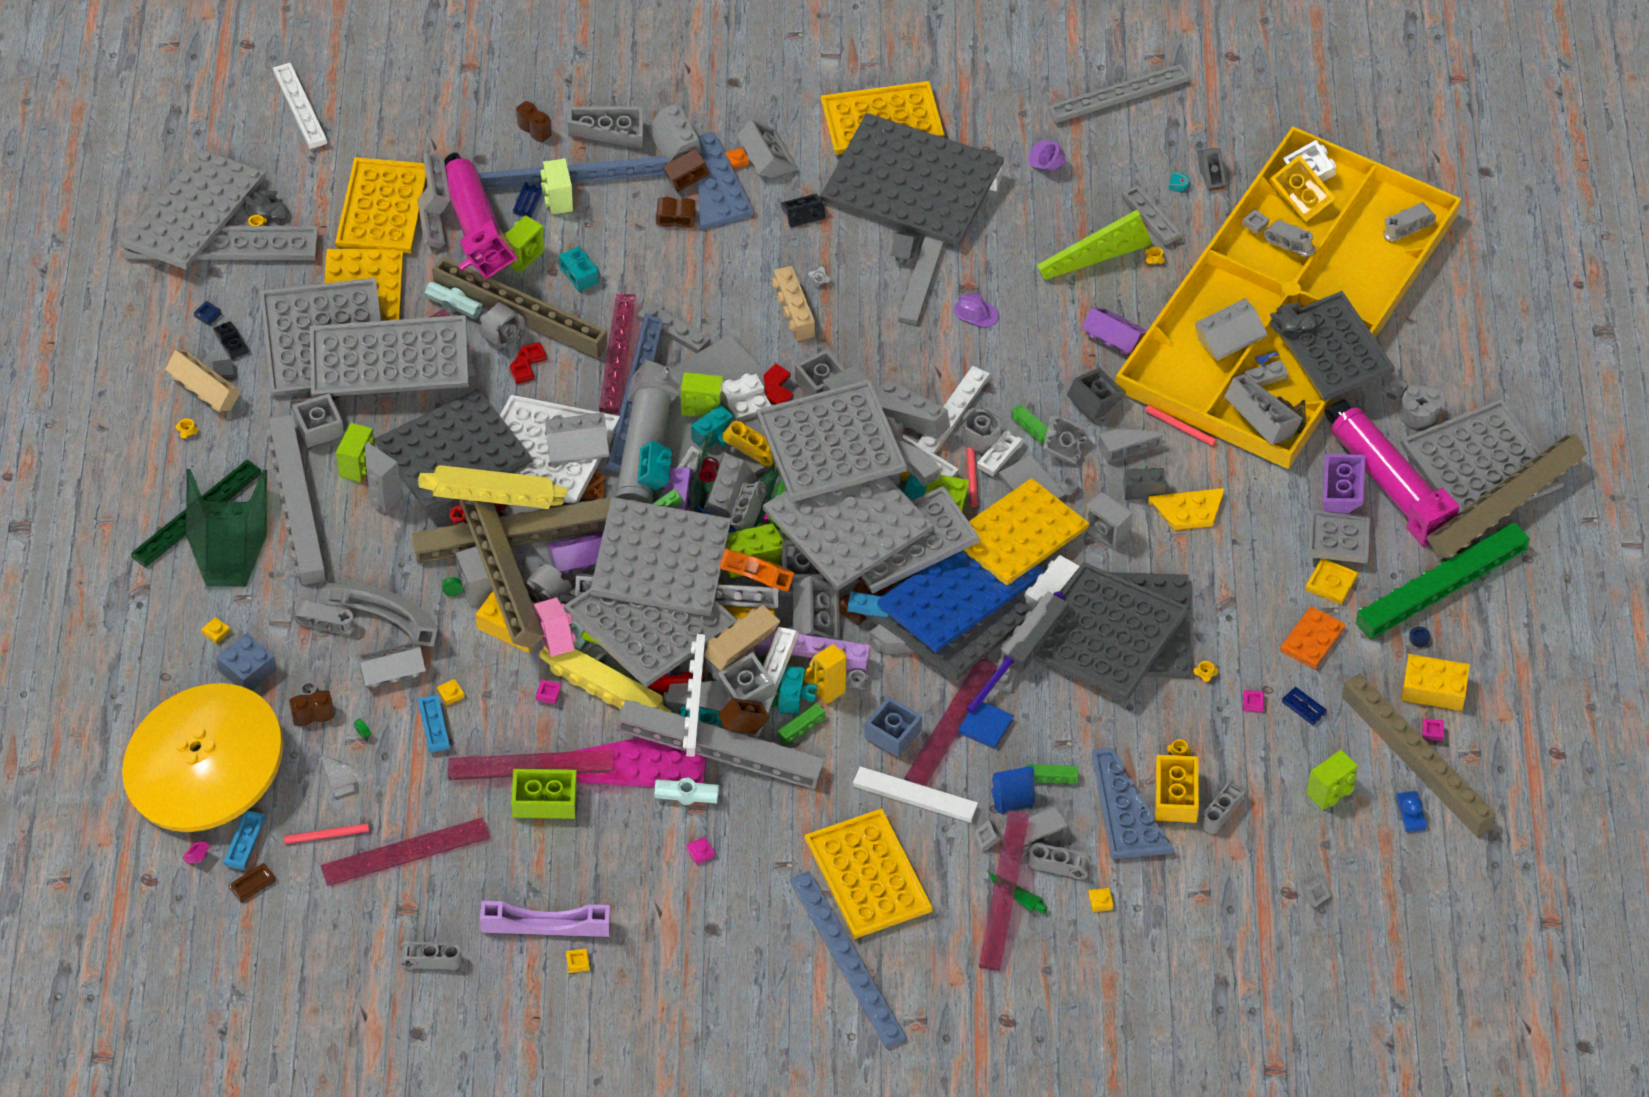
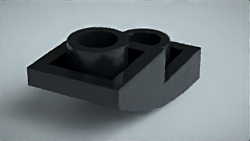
M231 321L213 328L216 337L230 359L249 352L247 345L240 338L237 328Z

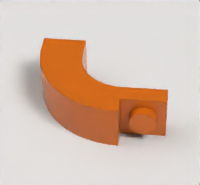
M726 548L720 562V568L755 579L772 588L788 592L794 576V572L782 566Z

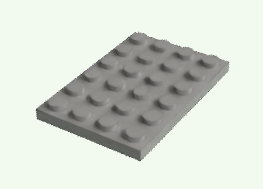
M944 486L911 501L933 525V530L861 575V578L872 594L980 542L979 536Z

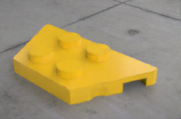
M1224 488L1149 496L1148 503L1150 506L1154 505L1161 518L1166 520L1174 531L1211 527L1219 510L1220 502L1224 495Z

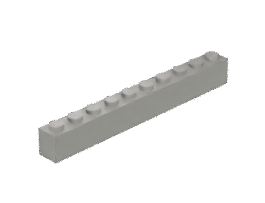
M292 415L269 418L270 427H266L268 439L272 438V442H269L271 454L275 453L276 456L272 457L274 469L279 471L275 475L277 485L281 484L282 486L278 490L280 500L284 499L285 503H282L283 515H288V519H285L287 531L291 530L288 540L290 547L294 546L291 554L293 562H297L298 565L294 566L296 578H300L302 585L326 581L293 417Z
M593 574L576 575L575 596H579L591 588ZM718 582L715 600L720 605L760 607L764 605L766 608H778L780 590L768 585Z
M625 700L618 718L617 731L687 751V749L683 748L684 736H688V729H684L685 717L676 713L662 711L656 707L642 705L636 701ZM699 720L697 723L695 754L816 790L824 758L800 752L794 748L790 749L780 746L774 742L763 741L757 737L743 735L737 731H729L717 725L700 722Z

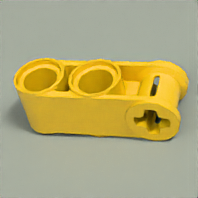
M733 421L723 432V440L727 444L755 459L761 465H773L774 459L766 438L759 432L754 431L740 421Z

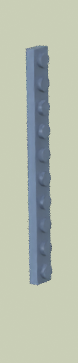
M667 156L567 165L571 183L666 175L663 166L667 164ZM543 167L479 173L485 191L541 186V182H544L541 180L540 170H543Z
M646 313L642 320L619 412L620 418L613 436L609 452L610 457H608L606 469L620 473L632 402L627 401L631 378L646 359L654 361L663 324L662 319Z
M810 871L790 878V884L884 1047L887 1049L905 1041L902 1029Z

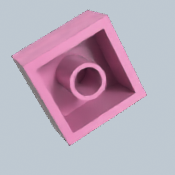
M556 597L534 604L535 613L544 634L541 640L550 656L573 651V642H576L574 631L570 630L569 625L572 624L570 614L565 612L564 603L561 604Z

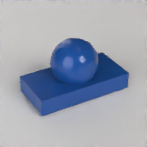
M1418 792L1397 793L1396 799L1405 832L1425 830L1427 824L1422 810L1423 803L1419 798Z

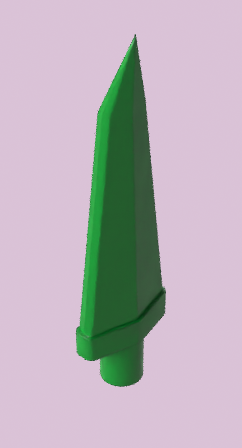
M988 872L995 885L1026 907L1027 910L1032 912L1036 909L1042 914L1047 912L1048 907L1042 904L1043 898Z

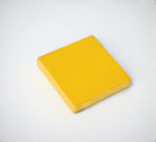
M1321 559L1306 584L1305 591L1342 605L1358 577V572L1327 559Z

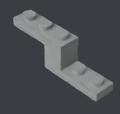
M426 152L423 159L428 187L418 199L423 238L426 246L442 249L445 241L440 214L450 202L444 157Z

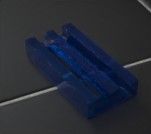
M525 182L513 208V214L526 215L531 218L542 195V187L539 186L537 188L535 184L529 186V183ZM527 192H528V195H527V197H526V199H525V201H524V204H523L521 210H519L520 207H521V205H522V203H523V200H524V198H525V196H526V194H527ZM535 192L536 194H535V197H534V199H533V201H532V203H531V206H530L528 212H525L526 209H527V206H528L529 203H530L531 197H532L533 193Z
M1296 686L1282 698L1284 705L1312 726L1321 719V716H1325L1327 713V709ZM1308 705L1315 709L1318 713H1316L1314 710L1308 707Z

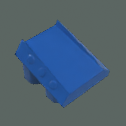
M1032 766L993 774L991 794L996 811L1003 815L1007 811L1027 807L1032 809L1035 802L1034 768Z

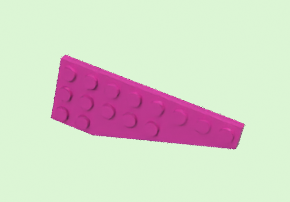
M638 737L539 758L538 769L576 770L577 783L655 787L656 779L680 781L683 778H690L695 783L704 784L707 757L695 754V757L686 756L687 751Z

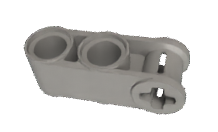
M1418 203L1416 206L1386 218L1384 238L1388 241H1397L1418 230L1429 227L1435 222L1436 215L1424 203Z
M1277 220L1264 231L1266 240L1271 244L1293 251L1301 256H1310L1315 252V246L1312 244L1313 234L1310 231L1285 223L1282 220Z
M763 481L752 484L750 482L742 483L732 514L729 517L731 518L730 524L736 531L754 528L763 500L767 494V487Z
M304 600L301 603L295 617L296 623L300 626L319 629L324 632L348 636L355 631L353 614L350 610L323 605L310 600Z
M1229 780L1205 810L1202 822L1203 830L1209 834L1219 832L1236 809L1243 804L1249 790L1246 788L1241 789L1232 780Z
M1036 843L1031 847L1028 859L1029 866L1034 870L1069 876L1080 880L1087 878V866L1091 862V856L1086 852L1068 850L1042 843Z
M404 941L401 943L402 957L399 959V966L405 969L456 970L463 963L460 947L453 942Z

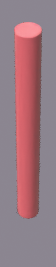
M1150 405L1145 409V412L1211 446H1214L1216 443L1215 438Z
M967 447L970 507L976 508L978 507L975 450Z
M368 823L286 835L284 840L285 844L350 835L369 832Z

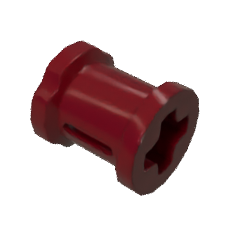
M706 457L702 460V469L699 471V477L703 482L710 483L715 481L717 477L716 471L719 468V462L714 457Z

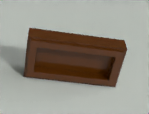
M262 863L230 883L228 887L239 902L242 903L275 882L276 877Z

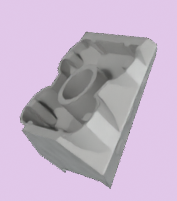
M1050 416L1043 450L1068 464L1076 466L1077 460L1081 456V444L1086 442L1088 437L1087 432L1083 429V426L1065 417Z

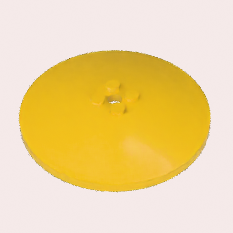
M205 684L189 688L171 696L144 718L128 743L122 768L123 783L128 798L145 819L159 827L172 831H202L215 828L237 818L264 795L279 770L283 756L284 739L278 717L271 706L257 693L233 684ZM201 745L198 751L193 752L194 747Z

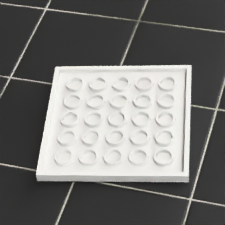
M511 395L500 417L529 452L533 462L510 473L548 477L552 480L553 485H559L567 489L568 493L563 498L564 502L578 503L602 458L550 465L545 420L600 412ZM604 413L609 445L620 416Z

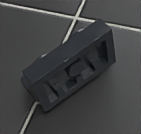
M817 193L781 202V208L787 215L790 227L825 219L823 200Z

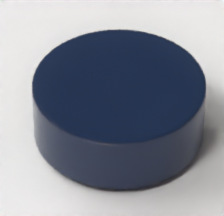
M1418 626L1411 629L1409 641L1412 645L1424 647L1428 644L1430 633L1426 628Z

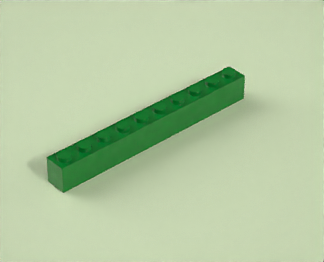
M1515 522L1509 526L1506 525L1497 533L1486 536L1483 541L1472 544L1462 553L1458 552L1448 561H1442L1434 569L1425 571L1420 577L1409 580L1399 589H1393L1385 597L1376 599L1373 604L1362 607L1357 612L1355 624L1372 640L1527 551L1530 538Z

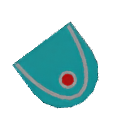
M1173 171L1168 189L1185 191L1189 187V177L1186 174Z

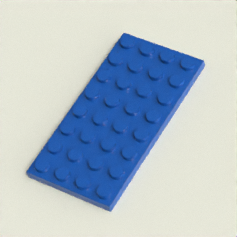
M962 550L920 570L878 599L877 605L937 653L1036 583L1038 576L1046 571L1037 564L1011 584L1006 585L999 581L989 570L984 569L978 561L969 557L967 552Z

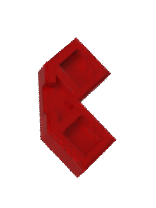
M540 342L521 347L518 356L509 366L516 385L534 380V374L530 365L547 360Z
M777 363L763 376L765 395L772 405L794 399V394L782 387L791 377V372Z
M683 672L680 676H669L667 673L647 686V688L663 696L664 692H668L670 684L688 683L689 679H693V674Z

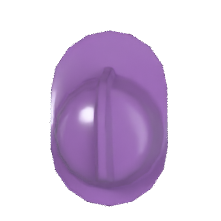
M1048 140L1036 143L1028 157L1031 166L1055 171L1062 164L1067 163L1064 159L1065 153L1060 148L1059 143Z
M977 293L961 295L960 300L954 306V314L959 319L980 327L994 325L999 317L996 308L985 302Z

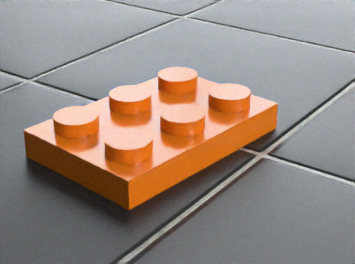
M1310 606L1281 645L1280 652L1316 670L1345 630L1346 624Z

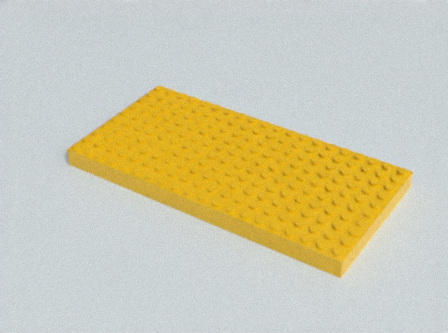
M1292 126L1119 370L1115 382L1126 392V396L1150 405L1185 423L1289 469L1324 417V408L1332 404L1336 397L1325 402L1323 401L1279 333L1270 327V323L1273 320L1270 314H1278L1277 308L1283 304L1300 302L1299 308H1302L1343 291L1376 339L1458 216L1462 199ZM1317 140L1320 146L1324 145L1326 148L1328 160L1332 158L1337 167L1334 169L1336 175L1323 182L1335 199L1305 223L1268 180L1286 166L1283 158ZM1418 203H1424L1436 215L1435 222L1429 227L1418 230L1397 241H1388L1384 238L1386 218L1416 206ZM1254 210L1270 219L1269 225L1257 235L1242 225L1243 219ZM1277 220H1282L1285 223L1310 231L1313 234L1312 244L1315 246V252L1310 256H1301L1298 253L1271 244L1266 240L1264 231ZM1246 298L1255 308L1268 336L1216 361L1198 340L1195 323ZM1277 352L1279 356L1270 357L1269 360L1264 362V365L1281 360L1288 372V378L1262 386V388L1303 419L1293 438L1271 445L1225 398V394L1234 377L1245 374L1244 371L1262 366L1258 363V360H1255V356Z

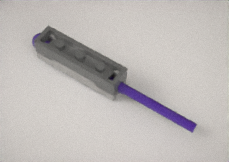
M1048 591L1044 597L1040 596L1034 610L1029 611L1024 618L1023 624L1015 628L1012 634L1013 637L1009 641L1006 640L1001 647L1002 660L1004 662L967 707L969 713H974L1010 666L1023 672L1068 614V602H1066L1065 595L1062 592L1057 591L1052 594Z

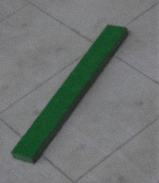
M248 459L245 460L131 553V558L144 568L148 567L262 474L261 469Z

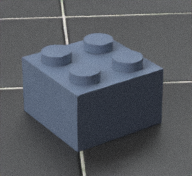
M248 633L216 656L218 671L234 685L242 686L249 690L255 688L276 671L274 656Z
M888 696L866 721L864 738L894 756L899 757L922 731L923 716Z

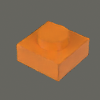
M742 147L725 152L733 170L749 165V159Z

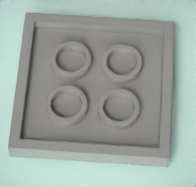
M1310 510L1307 557L1367 563L1370 516Z

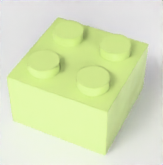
M566 159L544 161L543 170H540L541 180L544 181L541 182L542 193L546 195L544 196L546 208L549 207L551 215L572 212V185Z

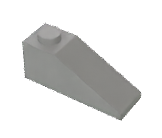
M1114 429L1099 434L1098 447L1107 464L1161 447L1163 434L1159 431Z

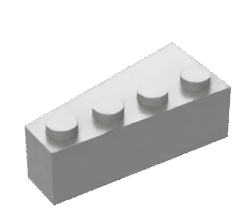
M643 106L568 107V135L643 150Z
M1245 374L1234 377L1225 394V398L1271 445L1293 438L1303 419Z
M889 379L875 391L885 416L894 418L898 424L900 422L903 423L904 429L912 428L917 433L938 438L950 427L947 409Z

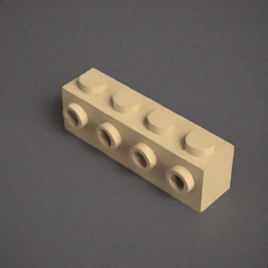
M788 266L775 269L774 278H771L773 289L777 292L779 304H782L784 317L788 319L790 331L793 332L796 341L815 337V321L793 267Z
M175 350L165 368L173 379L181 381L185 384L184 387L197 393L199 399L210 403L211 408L218 412L231 411L241 392L187 350Z
M764 605L758 609L753 608L744 619L739 618L733 624V627L730 629L727 627L721 632L719 637L711 638L706 644L707 649L704 656L722 671L775 632L780 620Z

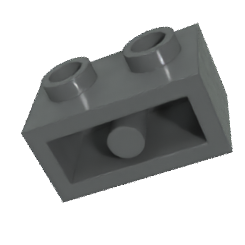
M1133 468L1124 470L1123 489L1125 500L1148 499L1149 496L1165 495L1166 480L1164 468Z

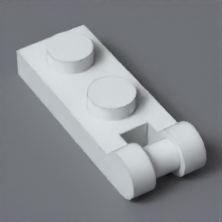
M1005 430L999 440L977 462V468L994 477L1013 453L1021 448L1024 439L1019 436L1015 437L1012 435V432Z

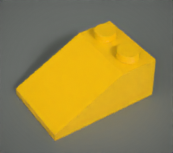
M1301 155L1297 156L1268 180L1305 223L1335 199Z

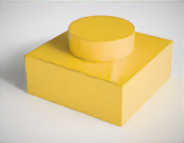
M216 617L201 629L202 635L216 645L231 632L230 627Z
M455 679L436 687L437 693L446 706L465 698L464 692Z
M1110 888L1088 890L1092 912L1113 910Z

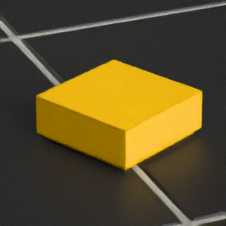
M587 948L566 951L568 973L590 970Z

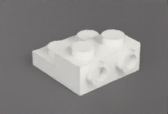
M1317 140L1283 158L1287 165L1297 156L1301 155L1322 182L1336 175L1334 169L1337 167L1332 158L1328 160L1326 148L1324 145L1320 146Z
M747 373L738 380L733 381L729 379L723 383V401L729 412L734 416V421L742 422L757 417L756 410L771 406L757 374L751 375Z

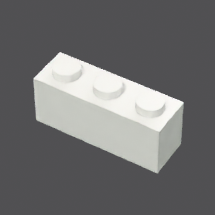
M1059 555L1055 561L1052 560L1049 563L1046 572L1038 576L1035 585L1027 589L1025 605L1034 610L1040 596L1044 597L1048 591L1052 594L1057 591L1062 592L1080 566Z

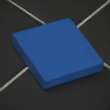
M982 701L973 714H967L958 729V733L996 749L1013 721L1014 715Z

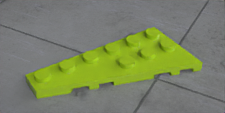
M1135 210L1037 264V267L1043 279L1047 280L1153 244L1138 210Z

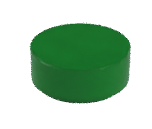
M449 577L442 582V591L445 595L456 596L463 590L462 581L459 578Z
M361 718L353 722L354 728L363 739L372 735L370 729Z

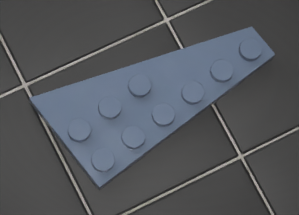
M711 132L697 136L702 150L700 156L705 161L709 171V175L698 180L700 231L753 216V209L716 133Z
M1113 748L1092 750V760L1111 859L1174 853L1171 843H1168L1165 833L1157 825L1154 815L1141 794L1135 789L1134 782L1124 771V766Z

